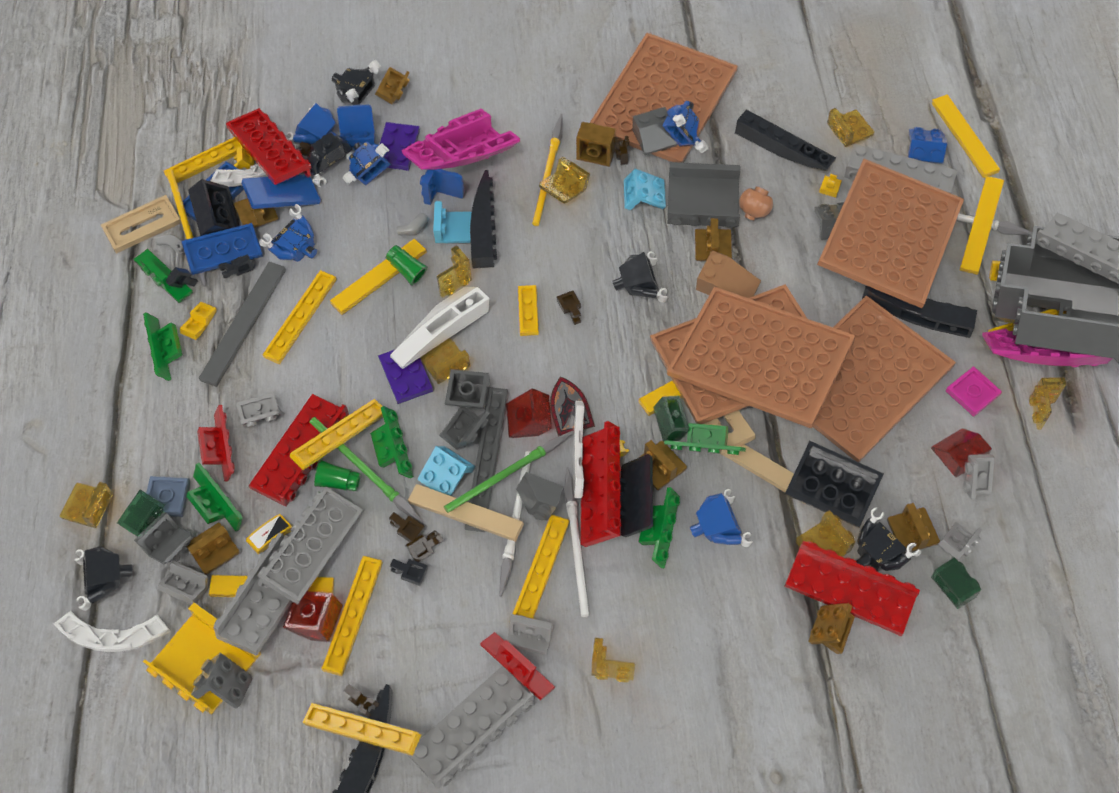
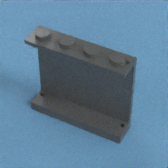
M670 162L667 224L710 226L711 218H718V226L739 227L740 165Z

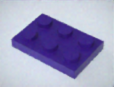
M391 122L385 123L380 144H384L389 149V152L387 151V154L384 155V158L391 164L387 168L409 171L411 161L402 154V150L417 142L420 132L419 126Z
M394 350L378 355L397 404L433 392V387L420 358L402 369L390 357Z

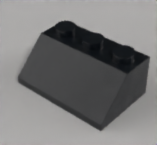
M201 179L188 189L200 236L240 226L229 186Z

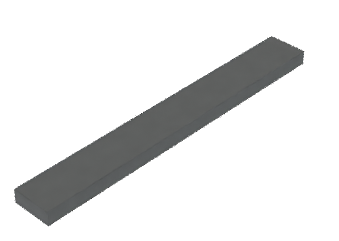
M268 262L199 376L201 382L215 387L218 386L286 272L284 266Z
M489 387L485 411L490 413L487 416L489 421L481 431L472 489L495 475L508 389ZM493 486L470 499L469 503L489 509ZM465 524V530L485 532L484 530Z

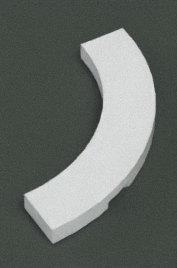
M293 144L294 148L300 151L299 144ZM256 164L248 170L216 169L211 182L232 187L241 186L242 178L268 176Z
M575 401L573 439L574 498L583 497L582 437L584 403L582 401Z
M72 611L54 623L63 635L76 644L88 649L104 652H121L140 648L153 643L170 632L158 615L127 630L94 628L80 620Z

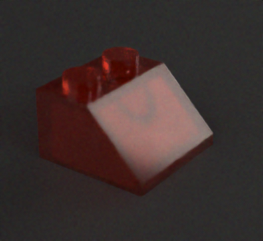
M532 388L506 403L509 438L540 436L552 429L548 394Z
M963 428L931 447L955 478L965 473V463H968V455L990 454L992 450L979 433Z
M307 591L298 605L292 602L283 628L311 641L329 642L343 605L332 593Z

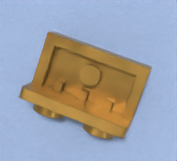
M389 67L375 95L393 105L396 99L399 101L403 94V91H401L402 87L406 88L410 79L407 77L410 72L407 71L403 75Z

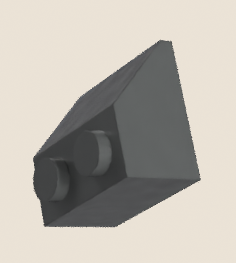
M666 107L633 116L632 130L644 155L677 146L676 141L663 127V123L668 116Z
M451 369L445 405L484 409L490 387L489 373Z
M525 472L516 490L528 514L533 515L537 520L547 521L557 508L564 486Z

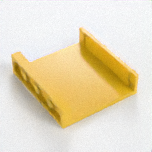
M193 603L188 608L192 614L191 617L151 663L146 659L143 662L148 667L146 671L154 678L157 676L163 679L161 682L169 689L176 688L179 691L177 694L185 701L191 699L195 702L193 706L201 713L207 711L212 715L223 701L211 691H208L199 699L191 695L195 687L193 683L202 673L201 667L207 659L211 660L219 653H222L247 672L261 653L259 652L256 656L217 639L214 631V624L217 618L196 603Z

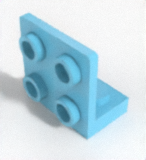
M634 169L623 180L626 209H633L640 201L661 209L666 207L664 179Z
M435 201L433 227L435 243H470L471 212H446L442 201Z
M435 446L418 477V481L430 489L452 496L464 473H472L475 465L446 446Z

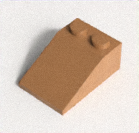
M712 250L697 277L696 290L710 295L712 289L717 287L750 298L755 295L761 280L730 257Z

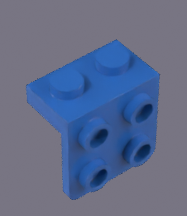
M369 104L339 106L337 108L340 136L347 140L351 148L358 142L362 144L365 142L371 145L375 144L372 106Z
M921 127L909 129L911 140L908 152L909 158L927 162H944L947 147L944 132L939 129L924 130Z
M428 169L425 175L421 176V195L423 196L424 204L431 205L437 192L460 199L464 197L463 177L456 172Z

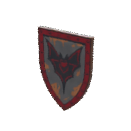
M561 376L554 385L550 398L551 415L558 437L574 431L575 401H582L584 403L583 430L595 427L585 395L574 383Z

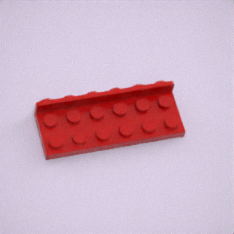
M260 108L226 122L227 129L275 185L302 172L307 177L311 176L310 162L303 158L301 152L294 148L293 143L286 139L283 131L280 132L276 123L271 122L268 114L263 113Z
M312 394L250 482L249 488L287 507L289 502L295 499L297 490L305 484L308 474L311 470L315 469L318 463L316 461L302 470L290 458L291 452L321 434L310 423V420L316 417L328 429L349 415L347 406L342 404L339 407Z
M610 421L604 422V429L582 437L584 484L583 497L581 498V545L584 547L620 536V427Z
M811 541L802 542L784 587L826 605L849 603L852 605L850 613L853 616L899 636H902L905 631L916 597L920 593V590L911 583L900 582L892 575L881 574L871 566H862L852 558H843L835 551L824 550Z

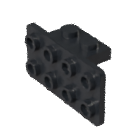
M646 454L621 466L620 519L621 536L625 538L648 530L653 526V457Z

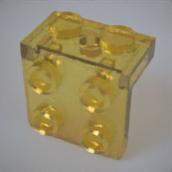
M562 156L558 160L556 172L541 181L539 187L560 202L568 203L586 191L590 173Z
M452 339L445 340L420 357L422 363L437 384L449 379L451 369L465 370L470 367L469 354L466 350L460 351Z
M830 510L823 514L819 524L796 538V543L799 547L803 541H811L824 550L835 551L841 557L851 552L855 543L852 533L848 530L846 531L839 517L833 515Z

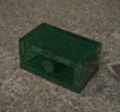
M680 396L661 397L653 409L662 440L680 441L690 431Z
M140 489L117 521V524L138 537L163 513L165 504Z
M955 557L935 569L931 576L957 610L975 599L982 590L978 581L968 574L964 564L958 562Z

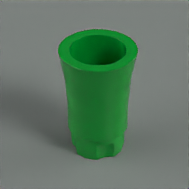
M398 245L393 246L385 257L411 286L417 283L428 269V266L415 259L404 249L402 250Z
M320 460L315 474L314 486L357 491L361 474L351 469L342 468Z

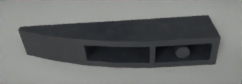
M747 109L737 120L735 134L777 156L827 171L836 160V157Z
M485 170L471 212L470 240L473 269L494 267V260H497V249H493V245H496V234H492L496 227L495 220H492L491 217L495 216L494 205H491V202H494V193L490 191V188L493 187V177H489V170Z
M865 286L862 299L868 296L897 318L924 328L970 338L974 331L977 310L934 301L933 299H926L923 308H920L877 289Z
M386 684L384 689H380L377 695L378 707L370 710L371 716L368 719L390 724L392 689L390 685ZM359 741L357 748H353L350 753V763L347 769H343L340 775L338 789H334L332 793H370L376 780L385 748Z

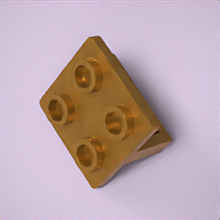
M248 197L234 203L242 225L252 223L253 227L256 228L278 220L274 207L252 209Z
M711 218L710 226L707 225L706 229H695V260L707 261L712 250L732 259L731 230L718 229V218Z
M650 440L645 444L644 454L640 457L646 454L653 457V487L656 490L663 488L687 469V465L664 444V441H660L655 445Z
M914 503L906 504L901 514L890 516L887 519L893 535L906 548L911 543L916 544L912 548V552L940 543V539L924 507L916 509Z
M220 522L191 539L190 544L187 546V549L205 575L240 553L227 530Z
M845 603L821 606L808 642L811 644H823L834 653L842 654L855 618L850 613L852 605Z

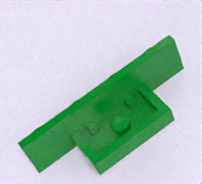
M146 249L133 259L146 276H150L158 287L161 286L178 303L193 293L186 284L182 288L169 286L165 281L170 275L171 270L149 249Z
M145 312L143 314L144 325L147 330V340L151 349L154 372L158 377L170 381L171 375L168 364L182 356L177 327L171 322L160 328L159 319Z
M382 406L381 411L385 424L370 433L378 464L380 467L385 468L391 463L396 462L398 473L411 479L413 478L412 464L408 459V450L403 441V432L399 427L398 415L394 410Z
M688 423L687 442L664 440V444L671 445L670 449L682 450V446L689 447V451L701 452V448H707L710 453H720V450H727V454L739 455V451L746 452L744 447L727 446L728 426Z
M200 462L197 463L193 477L201 487L188 491L186 497L207 524L225 518L235 531H239L243 519L240 511L236 510L229 497L225 496L218 483L214 482L208 470L204 469Z
M667 487L664 505L653 506V526L648 530L640 532L638 541L641 545H655L652 560L661 569L665 568L669 557V546L672 541L673 527L676 523L677 508L680 504V496L671 487Z

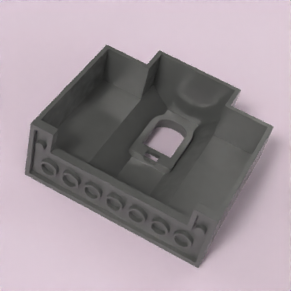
M1033 226L1032 233H1028L1027 245L1007 243L1006 250H1002L991 313H995L994 321L1014 324L1013 335L1016 336L1015 344L1114 358L1119 364V284L1036 244L1037 232L1045 227ZM1107 235L1119 241V237ZM1026 306L1059 310V315L1026 311Z

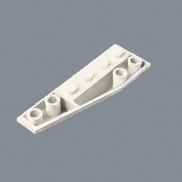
M463 287L437 304L391 353L390 357L402 369L486 314L489 311L490 298L478 287Z

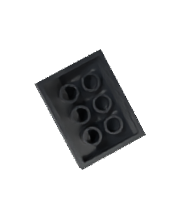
M809 440L785 495L860 528L884 473Z

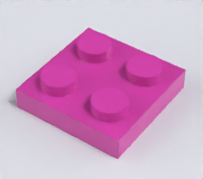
M974 366L946 389V392L973 417L1002 393L998 387Z

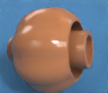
M756 186L755 189L749 188L742 193L739 205L744 213H746L744 217L754 221L755 218H763L771 212L773 200L772 197L768 196L769 191Z

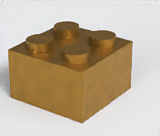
M582 121L576 136V160L610 167L615 153L614 137H616V129Z

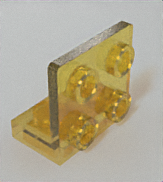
M833 108L829 112L827 124L845 147L869 138L875 133L856 109L846 114L840 113L837 108Z
M457 245L451 248L453 266L437 275L439 294L442 298L453 294L455 290L466 286L472 281L470 261Z
M1065 377L1041 378L1038 385L1035 386L1034 392L1030 395L1029 403L1030 406H1033L1034 411L1032 419L1033 423H1036L1037 430H1042L1051 415V404L1057 401L1066 386Z
M99 482L96 488L76 483L60 513V518L97 528L113 493L106 483Z
M595 638L591 676H595V678L600 680L614 678L619 682L633 681L635 663L606 660L607 646H603V638Z

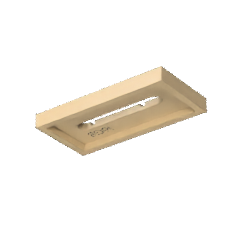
M164 195L101 224V227L117 254L181 224V220L168 197ZM158 214L163 215V217L158 220H155L130 233L121 235L122 232L130 229V227H135L145 221H148L156 217V215Z
M739 410L723 416L733 430L732 433H728L727 446L739 447L755 439V433ZM718 418L704 423L706 425L722 426ZM720 450L721 455L727 452V450Z

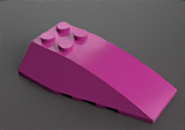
M481 108L452 119L448 122V126L439 127L435 134L426 135L425 140H418L402 150V154L421 170L454 168L503 153L519 143L520 138L511 131L499 134L491 127V115Z
M1007 329L982 333L992 353L1027 363L1079 367L1080 365L1098 366L1099 364H1107L1113 359L1015 344L1016 336L1013 335V331H1008Z

